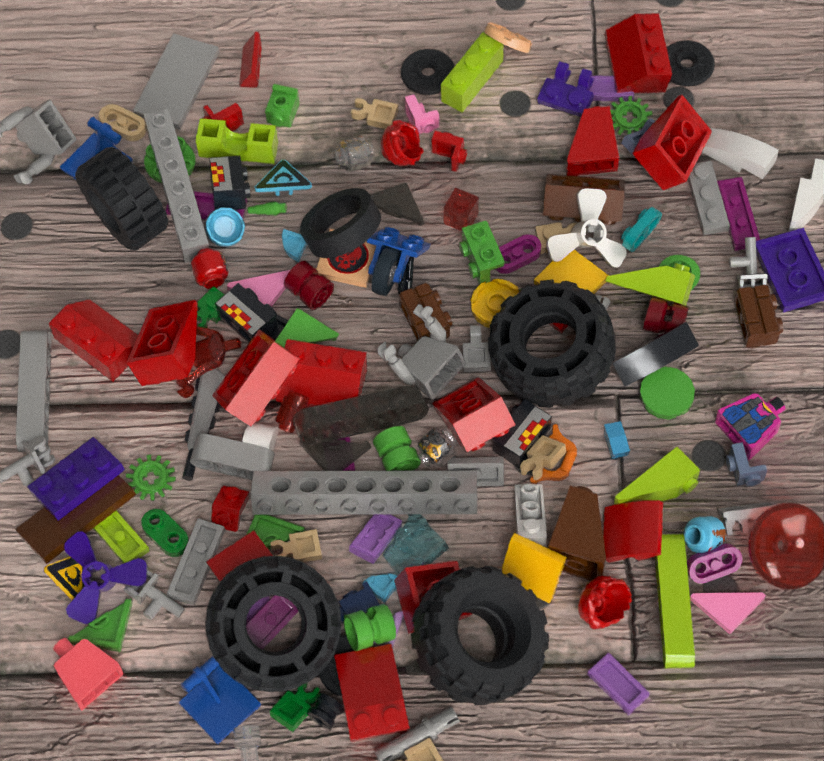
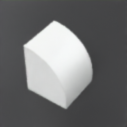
M254 423L252 427L247 425L242 442L265 447L273 451L279 428L260 423Z

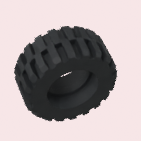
M107 147L77 168L75 173L76 181L85 199L104 226L108 228L110 233L125 248L138 250L167 228L168 218L160 199L157 198L155 191L150 187L138 168L119 149Z

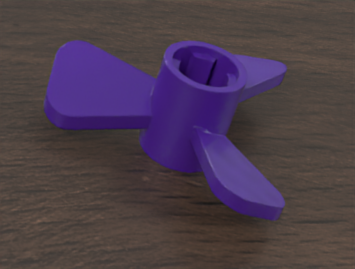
M84 532L75 533L64 545L65 552L84 568L82 571V581L85 587L66 608L67 615L76 621L89 624L97 618L100 592L111 590L116 583L139 587L147 581V563L145 560L137 558L116 567L99 562L95 557L89 537ZM103 569L105 574L101 575V579L104 582L98 584L97 581L92 579L93 572L96 573Z

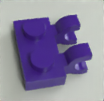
M559 61L554 80L546 78L537 98L538 104L582 117L584 109L590 107L594 98L593 92L589 91L594 82V78L591 77L593 73L590 70L582 69L577 87L566 84L571 75V71L568 70L569 64Z

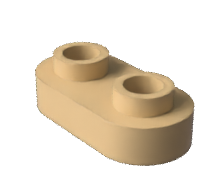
M106 105L99 112L100 122L111 125L113 131L128 141H138L146 134L143 118L118 105Z

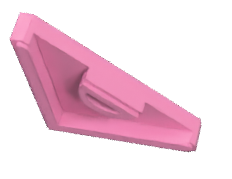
M290 270L229 282L227 289L229 291L239 283L245 289L250 288L253 290L261 303L264 305L269 304L272 307L286 289L284 287V280Z
M763 592L693 593L690 596V601L730 635L765 599L766 595Z

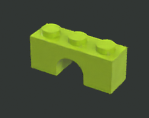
M200 119L196 135L199 157L240 156L241 161L275 164L278 148L276 125L250 123L249 132L240 134L230 131L226 127L225 121Z

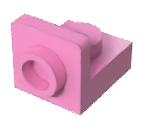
M414 94L405 97L406 116L409 122L418 128L419 134L429 133L439 128V113L437 110L426 113L423 104L418 103Z

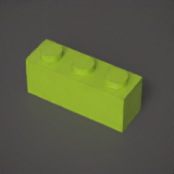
M482 32L441 83V102L463 113L503 62L504 44Z

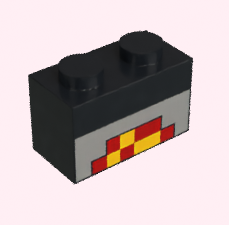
M241 157L209 158L215 210L221 207L234 210L246 209V198H250L249 182L244 183V181H248L247 166H242Z
M239 283L215 303L218 317L248 343H250L259 329L269 336L278 328L275 310L269 304L264 305L261 303L253 290L250 288L245 289Z
M526 399L519 406L515 405L509 412L515 426L509 428V432L505 435L492 438V451L519 469L521 463L528 458L527 452L542 435L545 436L548 433L552 423L551 415Z

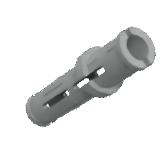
M449 706L429 719L427 717L422 719V723L375 749L374 753L379 761H393L399 756L404 755V751L428 738L435 740L438 738V734L460 722L457 718L458 716L454 709Z

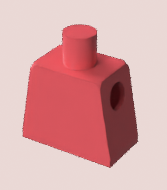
M63 638L53 648L60 657L53 666L81 711L124 675L117 661L87 639H82L73 646L67 638Z

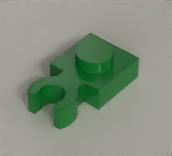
M214 286L197 302V321H201L197 326V330L200 334L206 331L210 320L216 324L221 320L218 317L215 303L225 294Z
M308 683L298 687L296 694L288 690L270 710V717L294 732L308 716L307 713L311 708L309 704L317 701L320 689L317 687L312 693H306L304 691L308 687Z

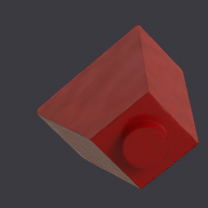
M594 106L584 109L567 158L566 175L580 176L617 172L619 153L610 106Z

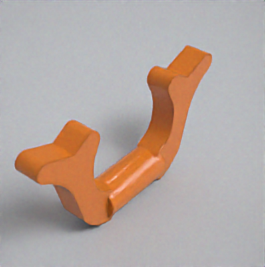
M557 424L553 425V434L548 438L565 444L567 452L562 464L555 471L543 468L542 477L534 480L532 476L530 478L531 484H537L545 480L562 481L569 476L577 457V448L573 442L560 433Z

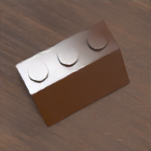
M547 174L543 215L548 216L549 219L564 220V217L574 218V221L581 222L576 195L578 191L588 188L600 189L606 194V201L598 220L607 225H614L616 221L622 222L625 192L624 180Z

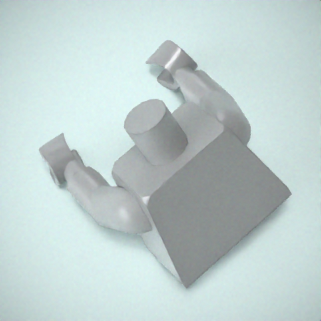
M51 100L45 101L34 109L28 106L23 107L0 121V138L3 132L10 131L16 127L18 139L21 142H26L34 154H39L38 159L32 162L29 168L13 175L17 183H31L33 180L31 176L34 174L38 175L50 166L55 155L62 154L77 140Z
M418 304L413 313L423 319L425 327L430 332V338L422 337L413 347L409 344H403L398 351L399 358L395 356L396 349L394 345L391 344L387 348L386 341L376 351L385 362L389 361L388 365L405 384H414L430 399L434 400L466 365V362L457 346L446 343V330L435 317L431 316L433 309L429 306L423 308L422 305Z

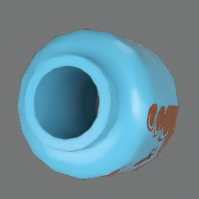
M713 516L694 517L688 521L683 533L687 547L695 553H705L724 544L726 540V529L723 523Z

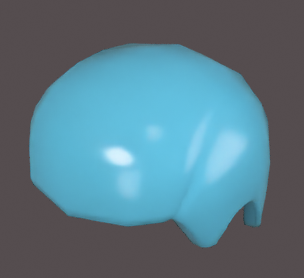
M221 207L211 212L205 225V231L209 240L221 247H230L237 244L242 239L245 230V223L241 215L232 208Z

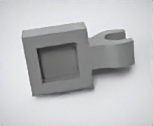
M470 325L471 343H463V358L466 362L464 372L491 371L488 342H481V325Z

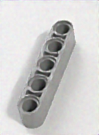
M49 330L21 331L16 423V445L19 452H26L21 442L25 440L28 443L39 436L45 437V445H48L52 349Z

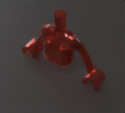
M197 326L196 335L207 338L196 341L194 366L197 369L188 378L177 380L176 384L182 387L177 393L182 398H189L194 392L192 383L206 372L222 366L226 352L241 348L239 338L224 341L223 336L218 331Z

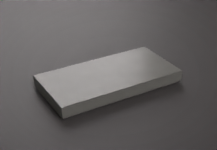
M173 33L133 109V113L144 119V114L169 108L174 128L180 130L220 52L219 47Z

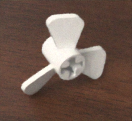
M588 188L578 191L576 197L581 222L573 227L571 233L551 236L547 240L546 246L550 259L558 262L578 246L582 248L594 246L611 267H619L626 256V248L617 242L607 239L606 227L598 220L606 201L605 192L600 189ZM586 226H588L587 232L594 233L593 238H585L584 235H586Z

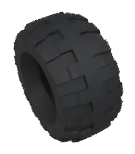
M553 279L542 280L539 285L530 287V284L518 289V294L514 297L509 296L500 305V312L493 316L490 324L491 331L490 337H488V350L492 365L499 379L508 391L510 390L518 399L522 401L526 399L531 403L538 404L539 407L551 408L555 404H562L565 407L575 404L574 400L582 396L587 398L596 391L595 387L599 383L606 380L610 373L612 361H615L616 338L610 316L604 305L588 289H581L576 283L569 281L554 283ZM561 323L575 330L576 338L574 343L564 354L558 357L541 359L527 352L526 346L530 336L538 328L546 324Z
M283 556L259 557L249 560L230 571L219 582L211 595L205 619L208 645L213 657L222 670L240 684L265 692H281L298 688L318 676L335 654L342 627L338 600L325 578L309 565ZM267 596H281L288 599L296 606L301 616V631L298 638L290 647L278 652H269L257 647L249 638L246 629V619L249 610L258 600Z
M470 566L445 576L434 584L421 598L422 601L419 607L415 609L412 622H414V632L411 634L413 649L417 650L419 658L416 661L421 672L426 671L431 678L429 682L439 692L444 690L451 697L450 699L460 703L470 702L474 703V705H488L503 701L519 693L541 671L545 663L544 652L549 647V633L545 632L544 626L547 624V618L544 610L540 611L535 602L538 599L531 589L526 590L521 585L522 580L511 573L505 575L502 573V570L496 567L484 566L482 568H475ZM462 613L475 614L485 620L491 627L496 641V650L491 662L477 660L462 646L458 636V621Z

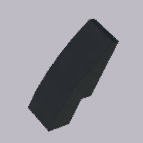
M686 321L616 358L612 364L623 385L626 387L697 348L699 344Z

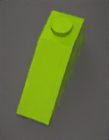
M675 263L674 267L660 266L607 276L606 282L686 306L695 275L689 272L690 267Z
M676 447L615 496L614 505L636 501H665L677 498L683 492L688 494L699 483L700 469Z

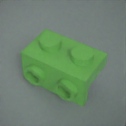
M482 221L462 228V241L459 242V248L462 256L468 257L470 262L468 263V269L473 279L477 278L479 285L485 281L486 283L490 282V270L503 267L505 261L488 222Z

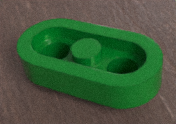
M152 509L146 512L141 521L144 533L166 555L170 557L182 556L189 541L187 533L165 511ZM154 519L160 520L156 525L151 524V521ZM172 537L179 538L175 543L169 542Z

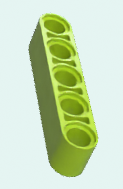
M662 534L661 555L655 556L663 664L665 669L694 668L695 649L684 534Z

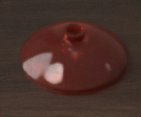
M781 503L764 511L755 521L748 541L749 557L757 574L768 584L783 589H797L813 582L824 569V523L822 519L810 508L796 503ZM780 540L783 541V548L781 550L778 548Z

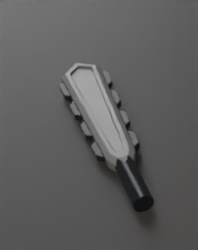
M216 366L202 372L201 377L196 380L195 390L197 395L193 397L191 405L194 412L189 415L188 420L191 428L186 431L185 435L189 452L182 478L187 481L193 480L196 469L191 464L190 459L197 435L209 434V431L215 427L216 418L214 415L220 411L221 405L212 395L225 376Z

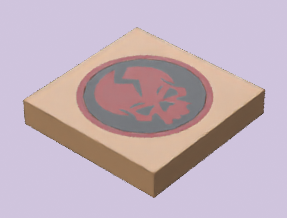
M366 241L358 248L344 255L333 258H320L317 266L318 275H324L329 280L367 288L371 276L368 274L376 245Z

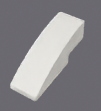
M710 128L712 133L702 153L737 172H740L743 168L763 179L776 162L779 150L746 135Z
M815 159L810 179L800 178L789 232L803 228L824 201V160Z

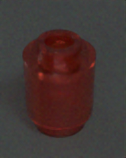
M289 391L288 395L284 396L275 421L279 423L278 428L288 433H293L294 430L300 431L310 407L308 405L310 398L303 394Z

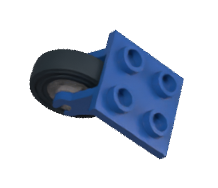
M385 227L374 233L367 240V243L376 245L368 274L373 275L372 292L387 296L394 282H401L410 256L419 257L430 249L431 244L424 242V238L417 235H409V237L401 235L399 230L391 227Z

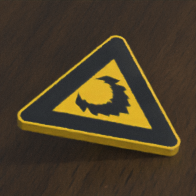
M71 557L44 567V572L71 600L85 587L82 581V571L84 568Z

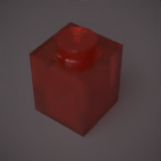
M455 187L444 206V224L462 231L463 227L473 225L479 214V197Z

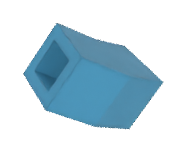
M621 421L605 424L604 436L611 459L628 456L630 449Z

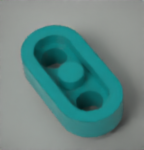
M654 207L645 208L638 216L637 223L633 227L629 226L622 234V246L630 252H634L656 228L661 220L662 212Z

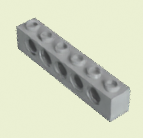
M169 108L144 114V120L184 262L187 263L191 262L200 250L209 248V244Z

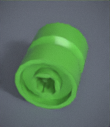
M395 426L388 428L374 438V447L379 457L383 458L382 464L386 471H414L421 464L416 449L414 447L410 448L412 441L405 427Z
M386 604L368 608L366 614L361 610L344 616L345 633L354 651L372 647L374 641L377 644H382L396 638L395 622Z

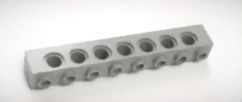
M253 471L251 488L253 515L477 514V471Z

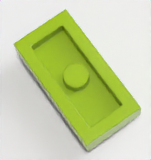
M117 511L93 528L123 564L141 558L150 551L145 542Z

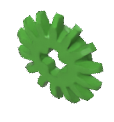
M628 96V101L624 102L621 97L619 98V105L615 102L611 104L615 109H610L613 116L614 129L620 127L619 135L624 130H627V135L631 134V130H634V132L639 131L638 128L642 129L648 120L646 117L653 114L652 111L645 112L649 105L646 103L641 106L640 102L642 99L638 98L634 102L632 101V96ZM627 112H632V115L637 118H634L632 122H627V118L622 116H626Z
M147 455L146 462H143L141 458L136 459L139 466L130 465L129 468L134 473H126V478L133 481L127 484L130 487H136L134 489L135 494L142 492L141 500H144L147 494H150V500L154 501L156 492L162 498L165 497L162 489L171 491L172 486L168 485L167 482L176 481V477H169L170 474L175 472L174 467L167 469L170 461L167 459L163 464L160 463L161 456L159 455L155 461H152L151 455ZM149 472H153L154 476H159V479H155L152 485H149L146 480L143 481V478L148 477Z

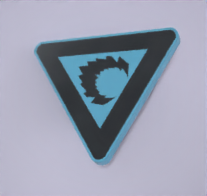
M281 160L255 186V191H275L276 196H279L280 191L289 190V195H292L293 190L311 189L312 183L286 160Z

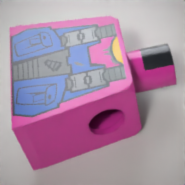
M754 393L719 409L715 423L733 444L743 442L747 460L749 461L777 434L781 424V420L777 415L785 411L786 408L779 397H774L766 403L759 394Z

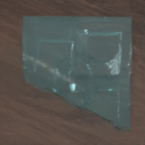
M408 514L409 518L404 527L397 529L394 541L388 545L383 554V557L397 575L406 567L431 564L449 549L447 543L429 526L427 520L421 514Z

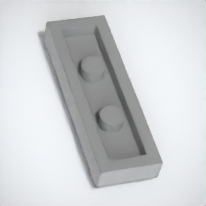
M712 162L696 163L688 178V183L703 235L727 232L730 225Z
M197 519L168 589V597L195 606L210 570L206 561L216 555L225 533L224 526Z

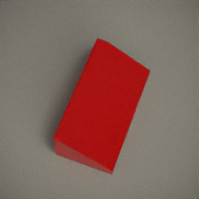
M254 32L243 46L240 87L257 88L259 85L262 54L259 32Z

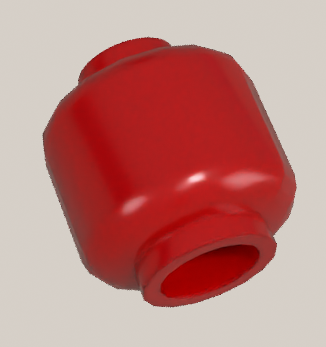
M204 248L191 261L195 281L206 289H211L213 286L215 288L220 287L228 277L225 258L217 250Z

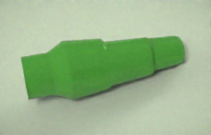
M273 201L250 206L247 211L249 214L277 216L280 213H287L286 203Z

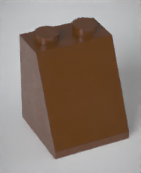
M570 485L548 549L567 557L562 570L563 573L588 581L603 576L606 562L598 495L587 487H574Z

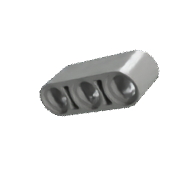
M199 434L196 438L190 462L197 468L252 480L253 471H271L275 454L272 450L265 447L210 434Z

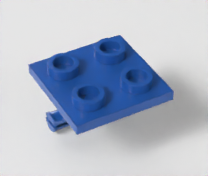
M91 117L87 125L94 129L97 134L93 133L60 166L62 171L75 180V173L79 166L103 149L115 147L114 144H118L122 138L120 134L112 130L111 125L102 123L95 117ZM122 152V154H123V155H126V156L130 159L131 162L133 161L130 156H128L127 154H125L124 152Z
M211 656L201 667L196 666L192 670L193 674L180 683L188 694L179 701V704L218 745L261 706V703L244 685L235 681L224 672L215 658Z

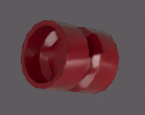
M306 260L297 263L284 280V287L296 297L300 296V301L311 310H316L325 304L334 290V284L324 275H318V270Z
M652 297L643 330L658 334L660 331L666 332L686 322L689 306L673 303L670 306L667 300ZM666 315L672 318L671 322L665 321Z

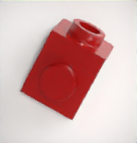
M237 103L216 114L213 113L208 105L203 107L204 117L202 119L225 121L226 127L230 131H235L244 124L242 109Z
M434 131L432 136V153L451 158L452 171L457 172L459 165L464 164L468 150L464 149V138L454 136L449 132Z
M223 485L212 504L211 522L224 526L225 530L237 532L240 526V516L249 501V491Z

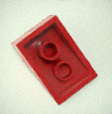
M679 95L642 135L632 154L661 189L666 190L687 182L712 130L683 95Z
M196 300L149 309L127 360V365L141 386L188 378L196 355L198 306Z
M479 377L432 403L438 415L466 452L482 448L486 441L493 437L505 435L509 432V428L515 426L502 397Z
M392 644L334 655L351 743L409 731Z

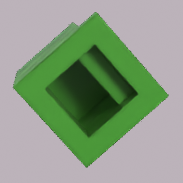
M274 84L265 110L266 121L277 127L291 128L300 105L298 89Z

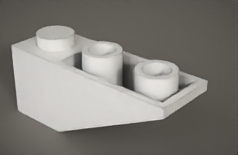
M527 483L515 485L516 534L547 548L543 484Z

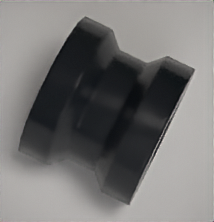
M320 693L317 697L316 706L310 708L307 715L318 725L331 730L335 725L334 720L336 716L343 713L344 707L334 698Z

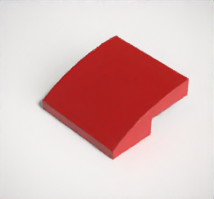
M660 500L636 501L605 507L603 539L606 562L612 563L630 557L640 561L661 555L663 502Z

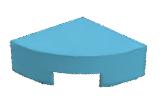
M284 229L282 233L283 248L291 259L299 262L307 243L301 234Z
M389 573L388 575H373L364 582L367 581L374 595L385 603L396 590L394 580L397 575Z

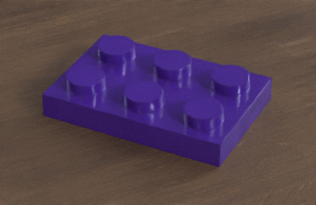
M804 228L756 241V255L764 273L767 274L769 284L783 313L824 301V270Z
M92 437L42 476L38 477L27 488L59 521L125 469L116 457Z

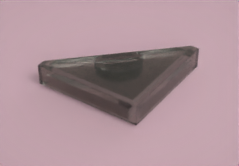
M406 182L370 195L377 208L382 210L383 213L400 219L405 218L414 221L419 226L424 225V219Z
M301 438L299 440V445L324 471H343L371 449V444L368 441L356 443L333 439L318 441Z

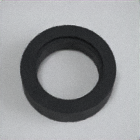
M361 188L345 189L324 198L312 207L301 222L300 233L315 256L320 258L338 257L358 248L375 233L381 222V213L366 190ZM357 213L345 225L341 226L336 230L324 233L333 223H335L339 219L350 214Z

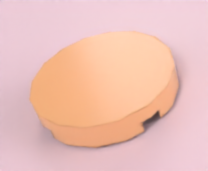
M490 22L484 29V33L513 49L529 53L532 43L529 39L519 33L509 31L504 26Z

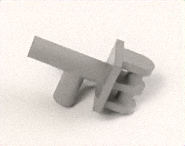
M746 237V256L729 257L730 268L746 267V275H736L738 289L767 285V274H757L756 237ZM744 279H749V284H744ZM755 279H760V284H755Z
M36 437L28 443L25 440L21 442L27 455L0 471V483L18 474L24 486L30 485L34 480L27 467L32 464L41 474L45 473L44 469L55 462L54 455L49 454L51 452L50 447L45 445V437Z
M147 570V578L149 579L147 584L145 583L139 587L125 586L124 591L137 600V603L140 605L147 596L153 599L143 612V615L150 620L155 617L161 607H164L178 618L185 610L184 607L155 587L158 583L159 575L153 574L149 570ZM138 588L142 589L140 593L137 592Z

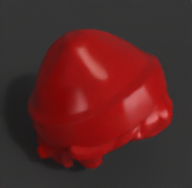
M401 120L393 121L392 124L386 127L381 137L382 156L398 166L415 165V162L420 160L424 152L419 144L418 128L411 123L402 122Z
M610 576L595 578L587 583L581 591L578 605L579 616L589 624L591 629H604L618 623L624 618V611L630 609V603L632 602L630 588L622 579Z

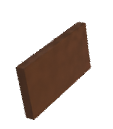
M118 475L59 521L44 507L15 530L47 564L65 550L64 545L66 541L75 533H88L136 496L133 488Z

